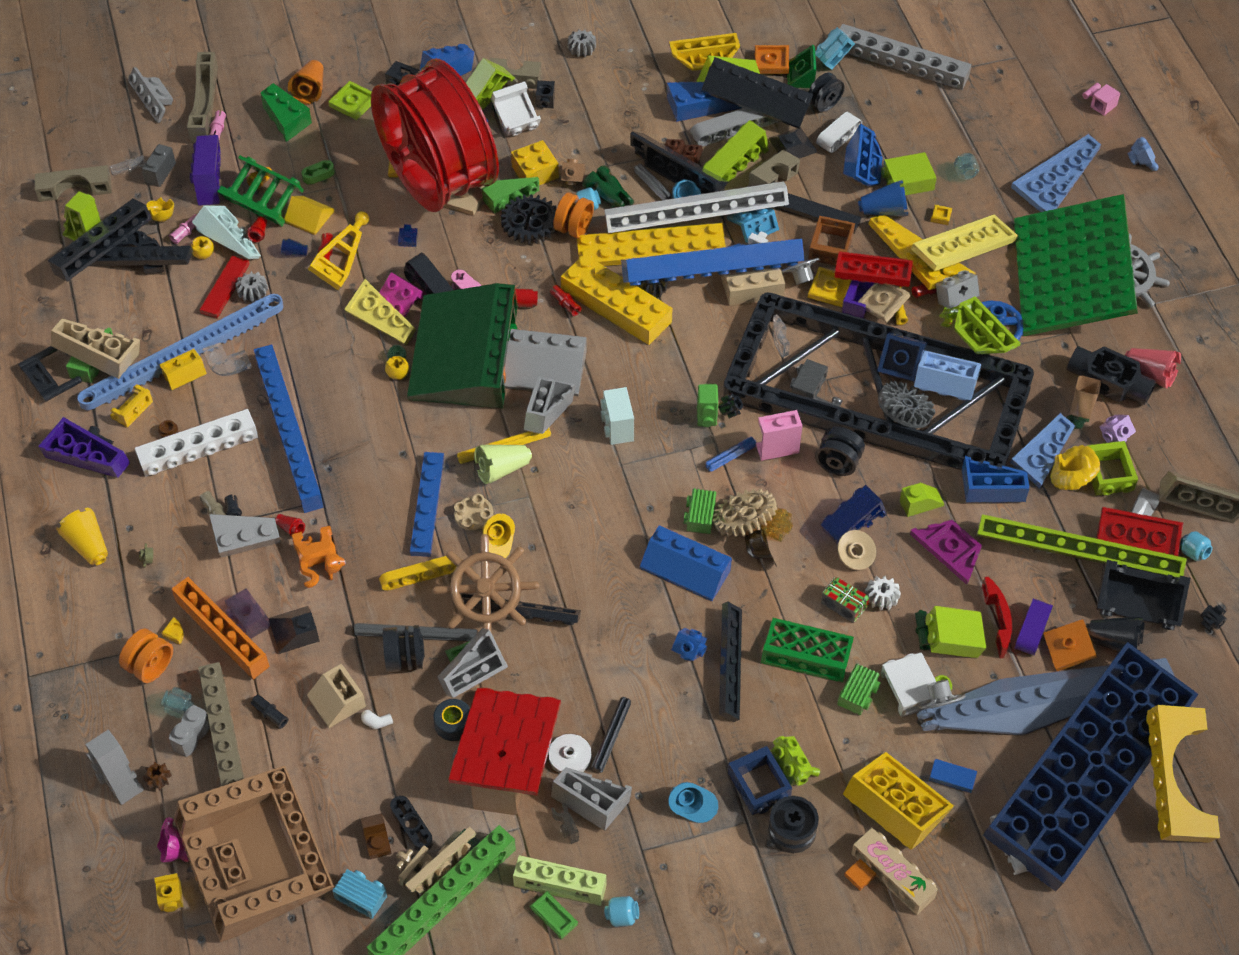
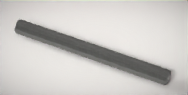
M356 623L354 625V634L383 637V628L397 627L399 635L404 636L406 625ZM409 626L410 635H414L413 626ZM419 626L423 639L471 641L478 633L477 629Z

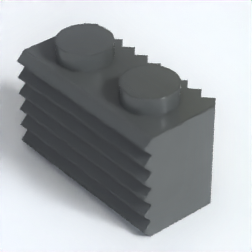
M161 144L156 146L141 169L146 184L161 187V184H163L168 174H170L169 172H171V169L176 164L172 147Z
M806 359L805 363L800 364L798 368L797 378H793L790 388L792 393L814 399L827 377L828 366Z

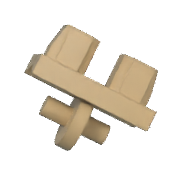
M423 846L413 859L411 857L414 851L411 849L406 854L401 851L397 853L396 857L399 862L396 868L401 870L404 866H407L399 875L398 884L401 886L404 883L406 884L417 874L415 869L418 866L422 868L428 860H433L428 854L429 849L426 846Z

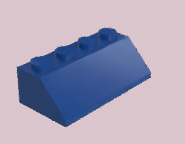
M659 525L649 540L640 569L713 601L731 571L732 558Z

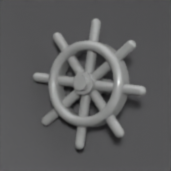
M1129 233L1136 298L1141 297L1145 304L1152 308L1155 303L1147 292L1153 283L1168 287L1170 282L1156 277V270L1152 261L1159 259L1160 253L1154 252L1147 255L1143 250L1131 244L1132 236ZM1141 267L1143 272L1136 271L1135 269ZM1135 278L1144 280L1145 282L1142 285H1140Z

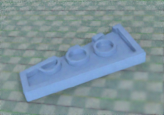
M1060 413L1011 459L1010 463L1018 470L1027 472L1028 479L1040 489L1055 462V456L1060 454L1075 425Z

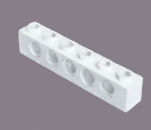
M246 409L136 447L135 451L144 475L147 477L169 468H175L178 465L195 461L198 458L212 455L215 452L232 448L235 445L249 442L258 438V434L250 412Z

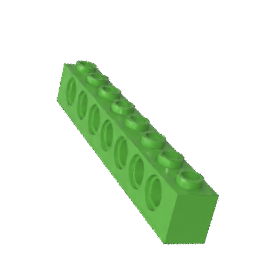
M498 825L367 946L368 955H404L516 850L515 839Z

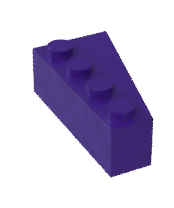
M218 135L197 136L196 143H193L194 153H192L193 163H191L192 173H190V182L195 186L198 206L220 204V197L217 192L220 188L221 167Z
M64 417L38 446L47 459L119 478L130 464L124 451Z

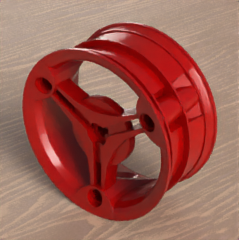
M437 58L431 59L415 75L407 74L403 76L398 86L391 83L374 86L371 92V110L381 144L399 179L422 207L430 212H438L449 202L451 195L463 196L470 188L490 186L496 182L499 174L498 154L486 117L468 85L448 63Z

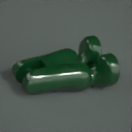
M605 165L600 166L596 172L592 171L582 183L584 189L589 187L595 188L599 197L613 208L634 204L632 197L624 190L618 179L610 174V169Z

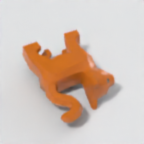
M330 526L321 527L320 541L312 542L311 536L307 540L302 541V532L292 534L294 549L299 557V570L303 575L311 578V580L304 583L306 588L316 586L319 581V575L315 571L308 569V567L325 562V569L329 579L333 580V574L345 566L344 558L336 554Z

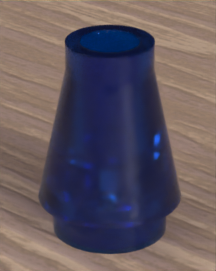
M290 238L283 239L281 253L285 254V256H307L308 245Z

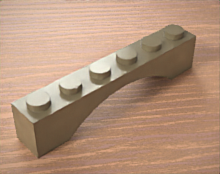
M197 52L195 101L193 110L189 114L187 126L191 143H196L197 136L210 134L218 71L215 52Z

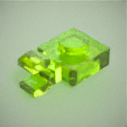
M959 305L951 309L947 307L943 309V312L939 315V317L945 318L944 322L940 324L941 326H951L953 319L957 317Z

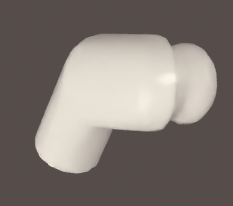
M365 710L361 714L362 722L372 729H379L393 724L391 714L379 717L370 710Z

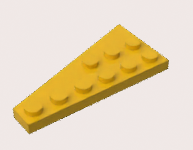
M886 215L870 218L869 225L900 259L913 260L912 272L928 290L935 289L936 283L943 281L944 278L957 275L960 271L966 270L976 274L961 263L934 271L911 249L913 243L923 240L922 238Z

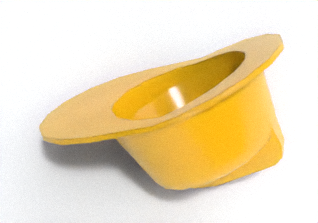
M504 513L491 516L484 524L482 534H486L489 537V552L506 558L511 550L515 525L511 517Z

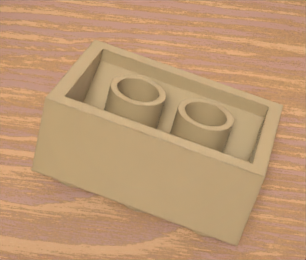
M779 268L721 275L729 306L758 302L760 296L767 292L784 296L785 281Z

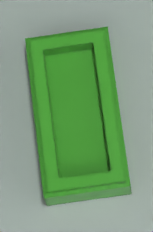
M548 891L530 905L531 910L561 940L578 925V921Z

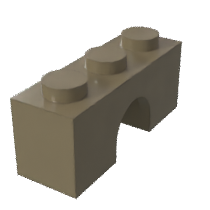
M490 58L489 61L504 67L515 77L512 82L509 80L504 86L510 87L526 82L528 89H537V80H541L542 76L541 62L524 61L520 69L512 70L507 67V59Z
M785 150L780 151L750 172L748 187L777 183L778 177L788 181L798 174L800 159Z

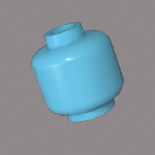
M589 187L576 192L579 200L584 197L594 202V211L599 208L601 201L597 190Z
M1197 531L1185 534L1180 541L1182 553L1195 561L1207 559L1212 552L1211 540Z
M630 896L613 897L610 899L608 906H605V918L610 920L614 927L632 926L635 920L639 919L638 903Z

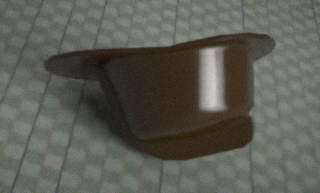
M760 525V530H755L753 533L745 536L746 549L754 558H772L774 561L769 550L764 526Z

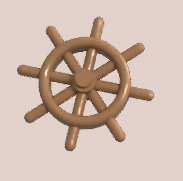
M483 534L480 537L481 553L473 554L462 560L453 551H447V558L457 568L452 575L451 584L449 586H435L433 593L451 594L452 601L459 612L449 621L448 627L450 629H454L464 617L477 623H483V628L489 629L490 632L491 623L501 621L508 616H511L521 626L526 624V619L515 608L520 601L522 590L538 589L539 583L537 581L521 582L520 575L513 564L524 553L522 547H517L506 559L501 555L489 552V537ZM489 562L500 564L501 566L490 577ZM481 563V577L471 569L475 564ZM507 571L511 582L496 583ZM466 574L475 584L461 585L463 576ZM498 591H511L508 602L498 594ZM461 593H475L466 604L461 597ZM490 598L501 607L499 611L492 614ZM482 599V614L471 611Z

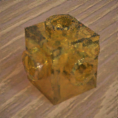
M777 507L776 515L771 516V521H766L767 525H764L767 536L782 542L785 535L789 534L793 527L791 522L792 514L785 509Z

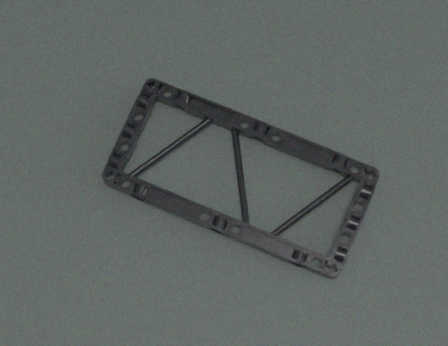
M767 292L760 296L724 381L723 396L733 393L734 397H740L743 406L772 415L797 410L802 424L823 430L831 427H843L858 434L864 442L951 468L962 470L965 456L971 457L973 461L981 463L987 461L990 462L989 465L1002 468L1008 461L1031 389L1034 370L1028 365L990 354H976L972 349ZM775 320L792 326L794 324L807 328V330L824 334L823 337L757 382L747 380L756 363L757 353L764 344L771 321ZM889 332L927 342L925 351L980 363L981 368L978 377L990 380L991 382L974 394L971 400L964 401L924 431L894 423L884 412L885 420L766 385L833 338H838L863 346L876 391L879 395L883 384L877 371L878 367L872 349L883 351L886 336ZM1002 385L1010 388L990 450L934 434L998 386Z

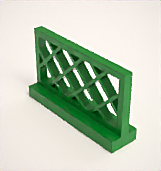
M772 618L766 643L763 647L761 663L843 683L854 637ZM775 625L784 627L786 631L779 634L775 630ZM801 631L807 636L799 639L795 633ZM790 635L794 641L786 644L782 638ZM816 637H825L827 641L819 643ZM778 640L782 646L777 647L770 645V643ZM811 640L815 646L807 649L803 643ZM843 641L847 642L848 645L839 648L836 642ZM798 645L802 652L794 651L790 648ZM831 645L835 651L828 654L824 647ZM819 650L823 656L819 657L811 653ZM839 655L843 662L832 660V658Z

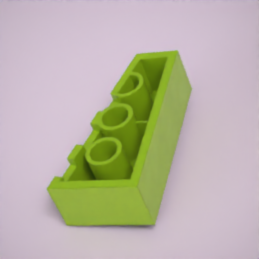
M749 120L740 127L734 136L728 139L721 149L717 150L715 156L710 161H707L703 167L730 182L736 177L737 171H744L751 160L755 162L759 159L758 155L760 153L769 151L766 131Z

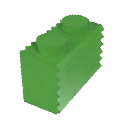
M700 384L697 397V425L704 427L716 426L718 416V385Z
M694 488L692 496H687L686 507H689V512H685L683 524H687V531L711 534L716 491H704L703 489Z
M857 663L839 695L837 705L858 715H861L863 710H868L872 702L870 696L872 693H877L881 684L878 681L879 673Z

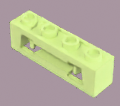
M520 855L518 856L513 874L514 887L541 893L548 891L554 896L599 906L602 905L606 889V874ZM526 881L534 882V885L526 883Z

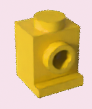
M178 874L155 877L157 903L160 911L173 912L178 908L184 907L181 881Z

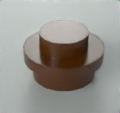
M171 420L161 422L158 428L159 435L165 438L178 433L177 424Z

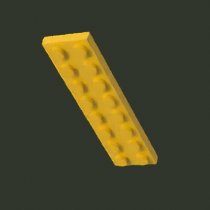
M722 223L580 235V238H577L579 258L585 254L603 266L621 265L622 259L726 247Z

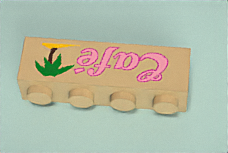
M871 828L853 844L851 854L857 860H863L876 873V877L916 915L935 899L938 891L935 883L930 878H925L914 863H909L898 848L892 847L882 833L876 832Z

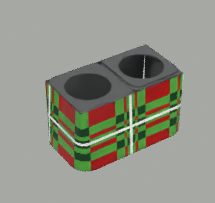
M834 577L822 593L821 604L855 623L868 607L869 597L838 577Z

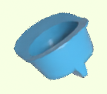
M683 782L673 787L668 798L669 806L673 812L697 823H704L713 819L719 808L718 800L713 793L690 782Z

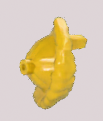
M1084 445L1073 446L1067 449L1065 453L1056 455L1050 476L1052 484L1060 490L1080 489L1081 486L1091 482L1099 473V458L1093 449Z

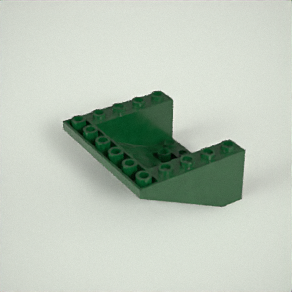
M494 283L424 295L407 393L408 400L503 409L506 393L503 371L510 323L516 324L518 310L515 285Z

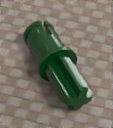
M923 610L915 613L917 625L915 632L918 634L920 649L930 650L928 626L925 623L927 612Z

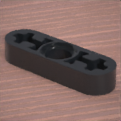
M401 795L394 797L390 803L391 812L414 848L420 851L423 846H426L430 850L433 846L432 834L409 799ZM397 804L404 805L406 812L404 816L401 809L397 808ZM410 819H415L418 824L415 828H408L405 825L406 822ZM420 832L422 838L424 840L426 839V844H423L422 842L419 843V837L417 833Z

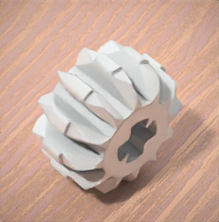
M876 576L874 581L870 580L868 582V586L865 589V594L869 597L872 608L878 606L880 611L883 607L890 610L891 606H896L901 595L899 584H894L893 578L887 580L886 576L882 579Z

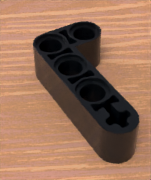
M421 252L405 263L404 275L411 284L418 282L427 295L453 290L424 253Z

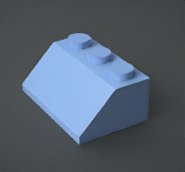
M924 351L918 365L914 387L922 391L938 392V394L943 396H955L960 400H971L981 364Z

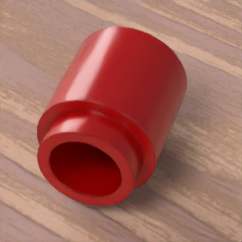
M516 288L518 307L533 308V306H537L538 291Z

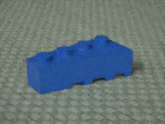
M704 82L667 83V100L677 122L741 109L742 107L701 92Z

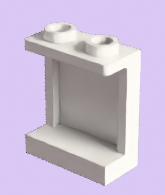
M526 82L492 93L491 101L507 136L519 135L527 129L534 130L540 124L541 118L536 115L528 97Z
M922 652L908 654L902 659L896 661L889 660L883 664L881 676L882 678H887L899 703L898 712L900 716L904 717L923 710L920 708V705L931 700L927 685L936 682Z

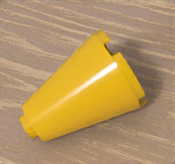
M85 508L86 511L84 512L76 510L59 522L61 527L56 528L58 534L91 565H101L106 561L108 552L95 513L91 508Z

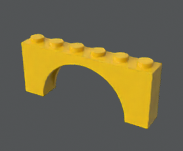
M1157 705L1147 711L1146 721L1149 725V744L1152 752L1151 765L1154 771L1153 786L1156 790L1155 806L1158 811V831L1160 832L1161 840L1209 843L1219 839L1218 816L1206 814L1196 809L1184 798L1175 782L1172 767L1173 755L1178 743L1185 736L1198 735L1208 730L1205 708Z

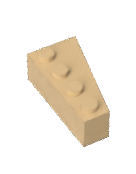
M61 319L51 330L52 347L118 379L139 355L140 339L133 338V340H130L118 333L116 335L104 333L103 329L87 328V325L66 319Z

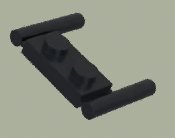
M52 346L18 363L19 368L45 402L82 382L81 377L77 376L58 386L40 362V360L58 351V349Z

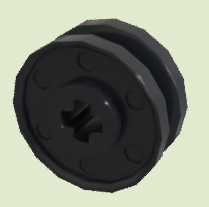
M830 72L819 76L808 91L813 94L810 104L814 105L821 112L833 108L844 93V83Z

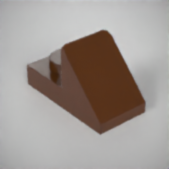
M380 813L361 818L370 860L391 855L383 814Z

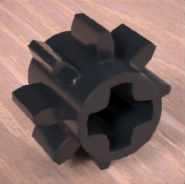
M733 393L721 397L722 402L719 403V411L722 415H728L730 419L741 414L739 410L743 408V403L740 397H734Z
M1209 605L1200 615L1204 619L1201 624L1208 630L1213 627L1218 630L1227 620L1224 616L1227 611L1220 605L1215 607Z

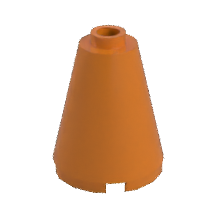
M310 60L289 79L288 92L290 91L293 97L303 104L308 105L312 102H317L322 95L323 65L317 60Z

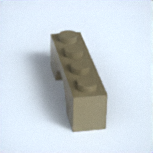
M108 165L35 174V191L39 202L57 200L62 192L73 187L86 188L93 195L112 193L111 175Z

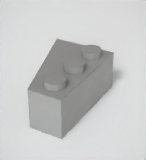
M538 376L526 411L524 430L543 434L573 402L576 384Z
M109 729L85 744L89 751L86 756L96 773L95 776L102 785L104 783L107 784L121 805L144 790L136 779L135 772L130 770L129 761L123 749Z

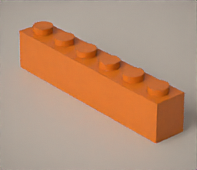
M186 577L172 588L178 605L253 680L270 667L266 654L189 577Z

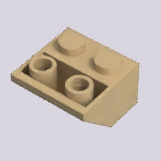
M342 663L324 673L307 694L308 699L328 728L366 707L363 693Z

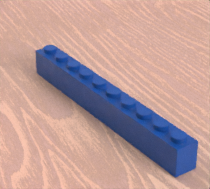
M790 239L622 259L623 282H629L630 286L641 285V281L647 280L648 283H657L661 278H665V281L677 280V276H683V279L694 278V274L706 277L712 276L711 272L717 271L718 275L729 274V270L734 269L738 273L746 272V268L753 267V270H763L766 265H770V268H779L783 263H787V266H794L799 261H804L802 239Z
M273 345L254 349L257 366L303 511L307 513L324 508L320 490Z

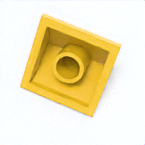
M291 196L284 218L285 223L316 235L333 214L334 208L305 196Z

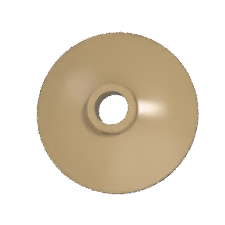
M859 530L848 531L838 542L839 558L850 569L863 570L874 562L876 546L872 538L865 532ZM852 549L856 550V555L853 554Z

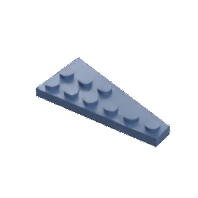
M1088 134L1014 181L1011 188L1040 212L1057 209L1097 154L1101 144Z

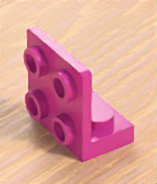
M392 272L379 292L404 318L415 300L417 301L418 298L423 300L424 295H427L421 289Z

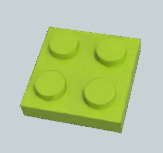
M349 81L328 101L329 107L358 120L371 107L372 91Z

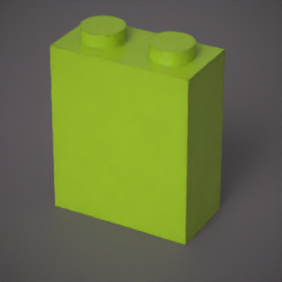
M925 152L884 160V165L881 168L882 177L886 179L887 185L903 180V184L900 187H904L905 196L935 190L937 178Z
M934 606L926 615L925 623L928 626L929 632L928 643L932 653L978 658L986 649L981 612Z

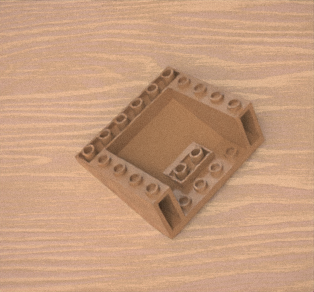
M285 765L178 801L174 822L220 943L240 936L333 890L334 885Z

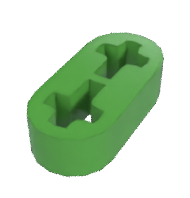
M329 160L310 165L301 172L303 182L314 184L330 178L334 175L335 169L334 164Z

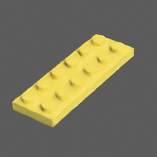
M991 215L915 242L911 249L934 271L1016 242L1018 235L996 215Z

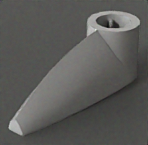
M1142 487L1131 512L1151 516L1159 503V494Z

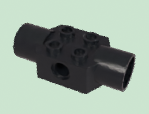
M1077 346L1066 369L1079 376L1101 380L1099 393L1117 402L1129 398L1144 406L1148 402L1157 382L1141 374L1140 362L1105 346L1094 352Z

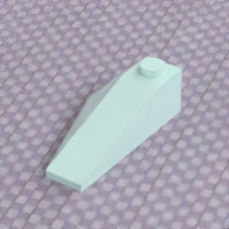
M203 206L192 221L199 233L248 259L260 258L261 255L252 241L244 237L246 234L244 229H239L237 226L239 222L225 206Z

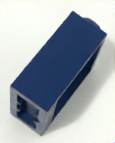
M767 746L728 764V774L752 816L757 813L763 814L767 812L777 801L792 794L790 783ZM767 764L781 788L755 799L742 775Z

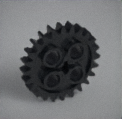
M530 194L529 198L523 195V199L516 197V202L510 200V205L505 204V209H502L501 227L504 228V233H508L509 238L513 236L514 241L520 239L521 244L525 240H527L528 244L533 240L537 244L538 239L544 242V237L550 239L551 233H556L554 217L557 206H552V201L547 202L546 197L541 200L540 195L536 198H533L532 194Z

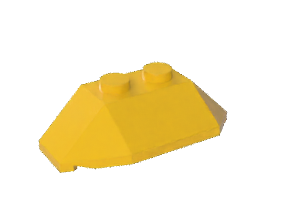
M737 33L669 41V46L674 58L692 71L702 70L708 55L733 58L740 48Z

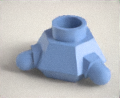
M1144 137L1138 138L1131 147V151L1127 153L1133 165L1139 163V165H1146L1152 171H1157L1159 166L1154 160L1155 155L1151 146Z

